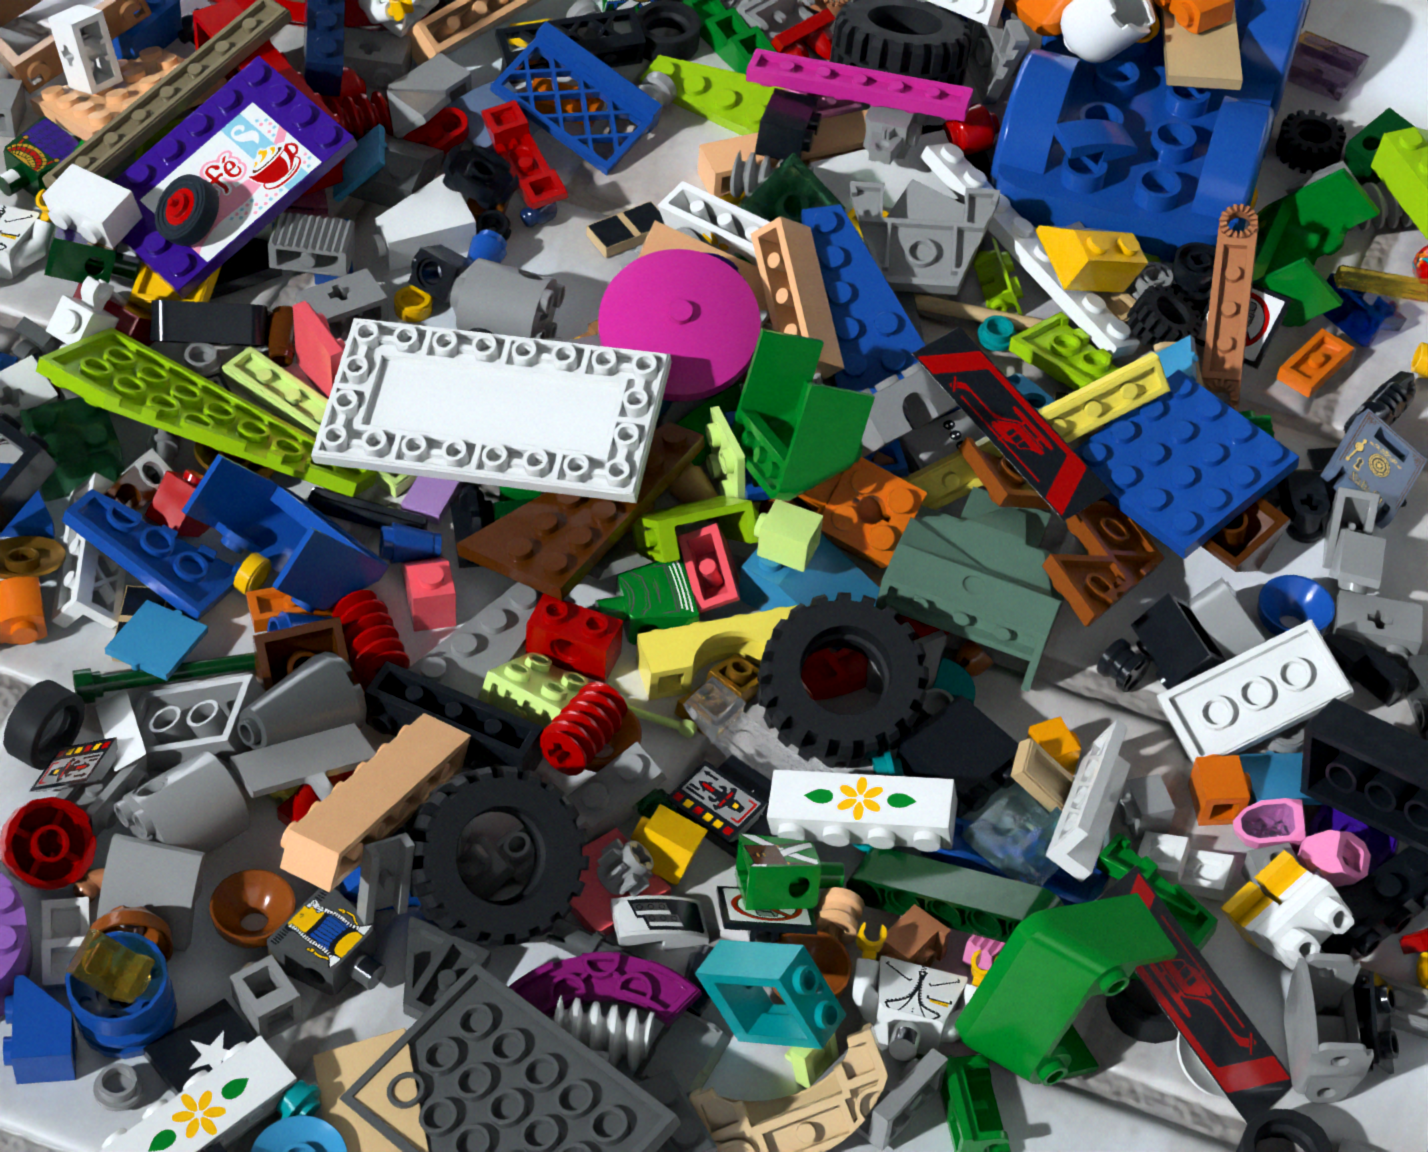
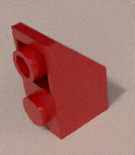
M186 469L184 473L166 471L145 516L161 526L165 525L177 531V536L199 538L211 526L187 516L182 512V509L204 475L191 469Z

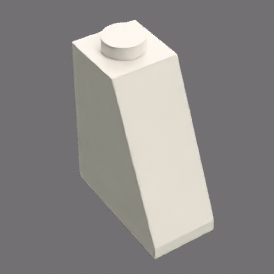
M445 174L440 175L376 218V234L371 236L372 247L376 257L383 258L389 271L411 266L412 260L420 247L441 244L458 254L469 251L472 237L476 235V221L461 193L452 191L443 184L442 180Z

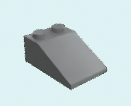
M250 674L142 692L133 712L146 750L147 769L166 772L201 751H208L230 764L231 756L254 750L242 742L238 734L237 725L241 711L265 693V690L255 676Z

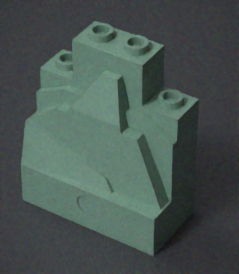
M974 486L960 518L921 505L915 518H910L882 578L875 607L884 611L886 606L889 605L899 612L898 614L1030 661L1021 686L1022 690L1029 692L1065 599L1053 587L1051 578L1042 567L1050 554H1057L1040 548L1051 514L1032 508L999 507L990 499L988 491Z

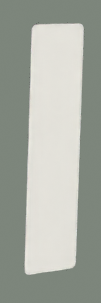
M127 690L99 704L96 710L104 738L117 737V759L112 765L114 771H118L146 754V750Z

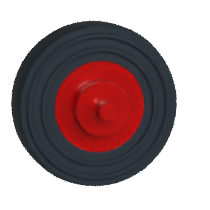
M186 174L173 180L163 191L156 207L155 225L159 234L166 240L180 246H191L203 239L212 228L218 214L219 196L217 190L210 182L197 175Z

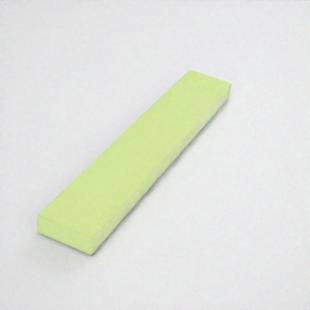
M249 346L222 366V374L227 380L291 425L317 438L328 403L327 398L252 346ZM377 471L375 484L396 498L413 485L417 476Z

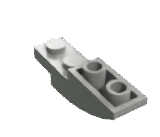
M638 742L631 745L568 796L563 795V801L566 804L573 803L580 814L575 819L578 829L586 828L589 842L582 843V847L628 821L636 814L632 806L667 779L663 771ZM520 822L494 842L516 870L512 875L516 881L530 877L534 866L533 843L528 831Z

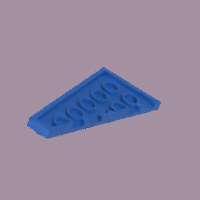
M841 204L802 209V224L811 228L844 364L843 370L833 374L835 387L859 391L875 388V385L894 374L897 375L899 380L903 379L904 377L901 372L919 362L912 353L926 345ZM957 406L956 408L952 409L951 411H949L948 413L944 414L943 416L948 415V414H950V413H953V412H955V411H957V410H960L961 408H960L959 406Z

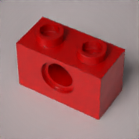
M543 593L526 623V654L539 653L545 655L552 660V665L569 672H576L584 677L606 683L621 654L623 620L565 600L561 601Z

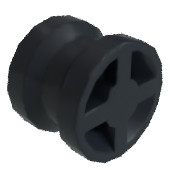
M1120 638L1105 650L1097 664L1096 670L1103 677L1113 678L1116 687L1122 692H1128L1142 680L1151 661L1143 653L1136 654L1131 649V644L1124 638Z

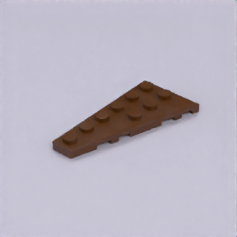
M667 422L655 429L637 503L545 492L456 543L458 556L562 601L704 449V435L672 422Z

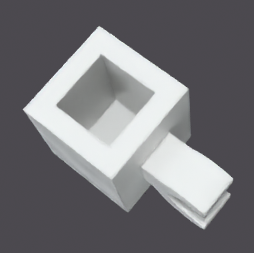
M87 276L81 287L82 299L62 295L46 332L70 345L110 327L115 329L119 318L103 310L113 293L114 286L102 279L97 281Z

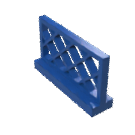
M547 21L537 30L536 38L490 86V91L505 102L516 100L523 114L606 176L646 132L650 134L658 125L663 106ZM537 52L549 61L550 69H530L528 60ZM557 77L573 78L577 81L579 90L559 91ZM551 78L553 91L533 92L531 79ZM525 79L527 92L513 93L504 85L509 80ZM586 98L602 99L606 102L608 111L588 112ZM580 99L582 112L562 113L560 100ZM554 100L556 114L540 113L535 109L534 101ZM629 119L638 127L631 133H617L615 120ZM609 120L611 134L591 135L589 121ZM564 122H584L585 135L572 136L564 129ZM613 143L614 153L606 161L594 152L593 144Z

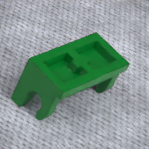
M952 1055L945 1056L948 1058L942 1088L939 1092L954 1152H1011L1009 1143H1007L1009 1142V1137L1003 1129L993 1091L990 1069L985 1068L990 1066L988 1058L983 1055L953 1058Z

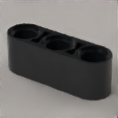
M172 300L151 301L150 341L267 346L268 306Z

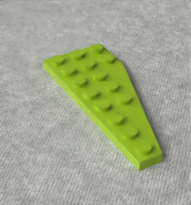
M112 327L39 357L36 368L37 373L50 379L51 383L55 386L68 389L83 397L85 402L92 406L101 407L346 496L355 497L374 486L377 471L314 463L311 454L316 441L315 437Z

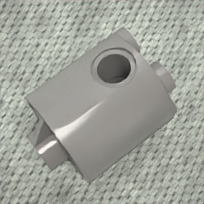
M478 258L457 277L452 287L450 305L453 307L456 315L457 330L468 331L472 328H483L499 335L534 339L555 338L557 323L552 321L556 308H560L564 300L565 285L558 284L554 278Z
M201 751L125 794L120 801L113 805L118 819L125 827L130 828L135 838L205 852V855L247 831L251 825L250 814L246 805L247 798L250 797L249 792L231 765L208 751Z

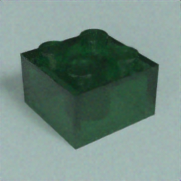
M81 396L19 410L23 434L28 436L31 432H34L50 445L46 452L59 465L40 487L44 502L69 497L74 489L95 472L115 482L125 471L122 448L108 410L86 403Z

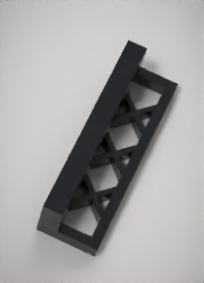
M635 7L547 21L611 68L640 64L643 61L646 40ZM629 20L632 32L620 34L611 29V26L615 22ZM545 21L496 29L495 37L502 56L500 74L523 51H510L507 39L520 38L530 44L536 38L537 30ZM589 27L599 32L592 39H585L576 34L579 28ZM537 52L528 60L530 69H550L549 61ZM515 79L509 80V82L511 84L526 82V80Z

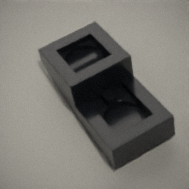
M1329 632L1323 636V640L1350 685L1357 681L1387 707H1390L1400 699L1409 676L1407 670L1382 653L1360 642Z

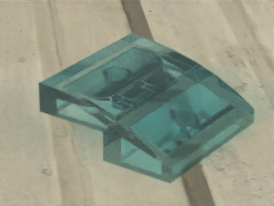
M1016 782L960 836L984 859L1011 878L1041 887L1060 868V866L1045 855L1062 811L1055 807L1047 814L1024 788Z

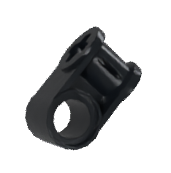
M1295 469L1277 484L1281 497L1279 505L1281 506L1282 513L1290 518L1286 532L1293 540L1300 543H1314L1320 539L1323 532L1322 518L1330 510L1325 480L1321 477L1322 470Z

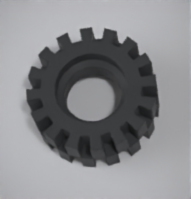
M1298 110L1296 115L1290 113L1287 119L1284 118L1275 148H1277L1276 154L1281 156L1280 161L1283 164L1290 162L1288 168L1294 170L1296 167L1301 168L1300 173L1306 174L1307 170H1311L1313 174L1340 161L1346 140V132H1344L1342 124L1337 125L1338 120L1336 118L1326 119L1327 113L1321 112V115L1318 116L1315 115L1316 110H1309L1308 114H1305L1304 110Z
M1158 284L1156 287L1151 285L1145 289L1127 314V317L1130 318L1127 321L1128 325L1135 327L1132 330L1134 336L1140 335L1142 337L1140 342L1144 346L1147 343L1152 345L1150 350L1153 352V346L1160 342H1178L1190 334L1196 339L1202 331L1203 320L1199 319L1201 316L1199 310H1192L1195 305L1191 301L1186 303L1183 300L1185 295L1180 292L1178 295H1175L1173 288L1167 287L1164 290L1163 285Z

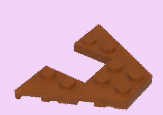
M965 438L958 450L988 490V495L999 507L1052 509L1003 454L999 458L980 450L972 438ZM1104 497L1066 520L1069 531L1078 537L1088 551V555L1050 554L1042 565L1051 578L1053 587L1064 596L1085 627H1089L1153 573L1165 559L1144 529Z

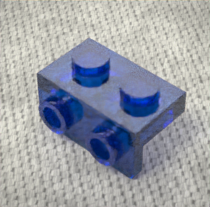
M1355 272L1351 274L1331 273L1326 281L1343 302L1341 306L1325 312L1323 315L1361 347H1369L1380 330L1399 331L1406 322L1407 318L1397 311L1398 304L1389 297L1382 294L1378 295L1371 290L1370 286L1372 284L1364 276Z

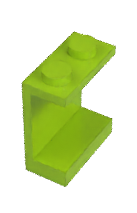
M717 496L645 512L631 526L635 550L639 555L647 559L662 563L680 560L675 526L718 517L719 527L726 539L750 544L757 543L758 537L754 536V529L759 513L755 506L752 505L751 500L728 496Z

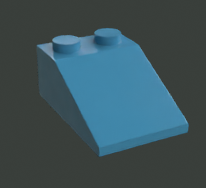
M822 533L820 544L804 572L757 556L756 549L741 567L739 585L740 601L761 612L777 607L795 606L800 603L808 607L813 597L823 594L827 596L828 601H834L838 592L851 593L852 601L861 602L864 595L875 598L877 601L880 589L875 582ZM832 647L837 651L843 649L842 647Z

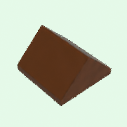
M1261 497L1201 547L1235 572L1259 571L1288 527L1290 518Z
M339 616L253 635L256 676L265 692L309 658L325 651L337 654L350 666ZM349 671L346 674L354 685L352 672Z

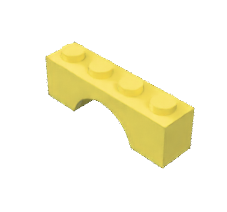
M797 605L777 607L772 610L751 614H737L729 618L707 622L699 621L690 625L668 629H654L646 633L637 634L636 663L649 701L690 693L693 680L703 667L711 662L726 659L735 653L743 659L760 666L767 640H770L774 627L781 619H788L790 610Z

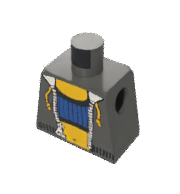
M319 888L267 939L268 956L272 954L286 975L328 995L338 994L352 979L371 990L380 983L386 972V966L374 959L377 952L376 929L373 924L364 925L356 913L357 909L335 888L330 893Z

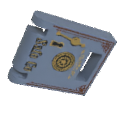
M1368 408L1355 418L1323 470L1321 477L1328 482L1341 471L1343 475L1338 478L1333 487L1336 491L1338 487L1380 494L1377 513L1381 508L1383 509L1375 524L1380 529H1383L1394 519L1428 460Z

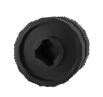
M1191 242L1180 246L1176 251L1172 266L1173 282L1171 288L1174 289L1175 295H1178L1179 292L1185 295L1183 300L1186 303L1191 301L1195 305L1192 310H1199L1200 314H1202L1210 300L1216 248L1205 243Z

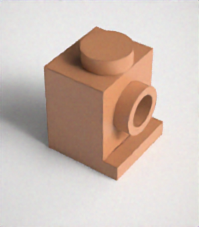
M914 904L887 931L886 940L882 949L877 953L876 961H880L882 955L930 968L935 959L941 961L946 956L951 930Z

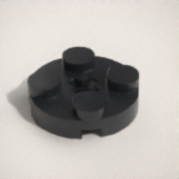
M463 144L456 145L450 149L443 163L445 176L442 180L448 189L462 192L466 196L475 199L481 207L487 210H495L499 204L506 203L512 198L519 184V178L516 174L513 179L509 173L511 165L499 154L477 145H473L471 151L461 150Z

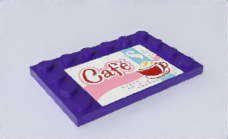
M258 55L112 181L132 191L142 218L125 235L121 242L184 299L353 151L358 144L348 131ZM186 174L197 175L210 182L217 190L219 196L218 214L210 231L199 242L191 246L176 245L163 238L157 231L155 225L156 207L163 191L173 180Z

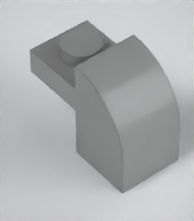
M1222 577L1187 601L1192 612L1227 661L1266 641L1261 629L1241 604L1235 590Z

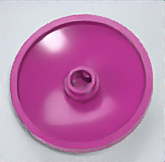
M667 249L653 252L634 260L624 267L610 282L604 292L599 308L600 345L604 347L670 354L672 363L662 400L680 402L699 400L728 388L747 370L751 364L760 333V311L750 286L730 265L703 252L688 249Z

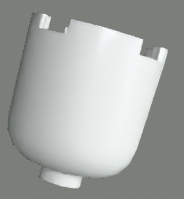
M1073 0L1063 10L1060 25L1064 44L1070 52L1088 62L1099 63L1111 59L1151 32L1149 27L1155 23L1156 19L1149 0Z

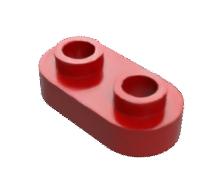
M443 108L428 122L407 133L403 139L444 150L445 155L452 147L459 145L468 137V118L458 108Z

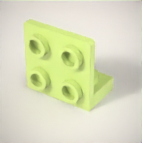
M720 407L710 408V423L705 426L707 441L711 447V454L706 456L709 475L712 479L717 478L721 496L746 500L745 455ZM753 477V479H752L753 486H754V487L760 486V485L758 484V482L755 480V478ZM762 501L752 502L758 513Z
M527 653L489 670L478 700L540 725L544 730L589 681L579 673L566 672L552 665V660L545 655Z

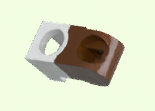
M151 448L132 463L103 495L138 511L153 499L160 483L154 484L142 471L143 465H149L156 469L160 476V483L166 471L173 470Z

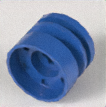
M116 931L102 934L82 945L69 961L65 976L67 997L74 1013L79 1033L91 1049L105 1057L119 1059L144 1055L143 1048L173 1030L178 1013L175 993L165 956L153 941L138 933ZM129 1004L128 1007H125V1008H122V1007H121V1006H123V1005Z

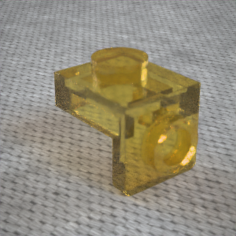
M90 928L65 972L112 1000L132 1003L149 985L151 979L150 971L155 964V960L147 955L137 954L101 931Z

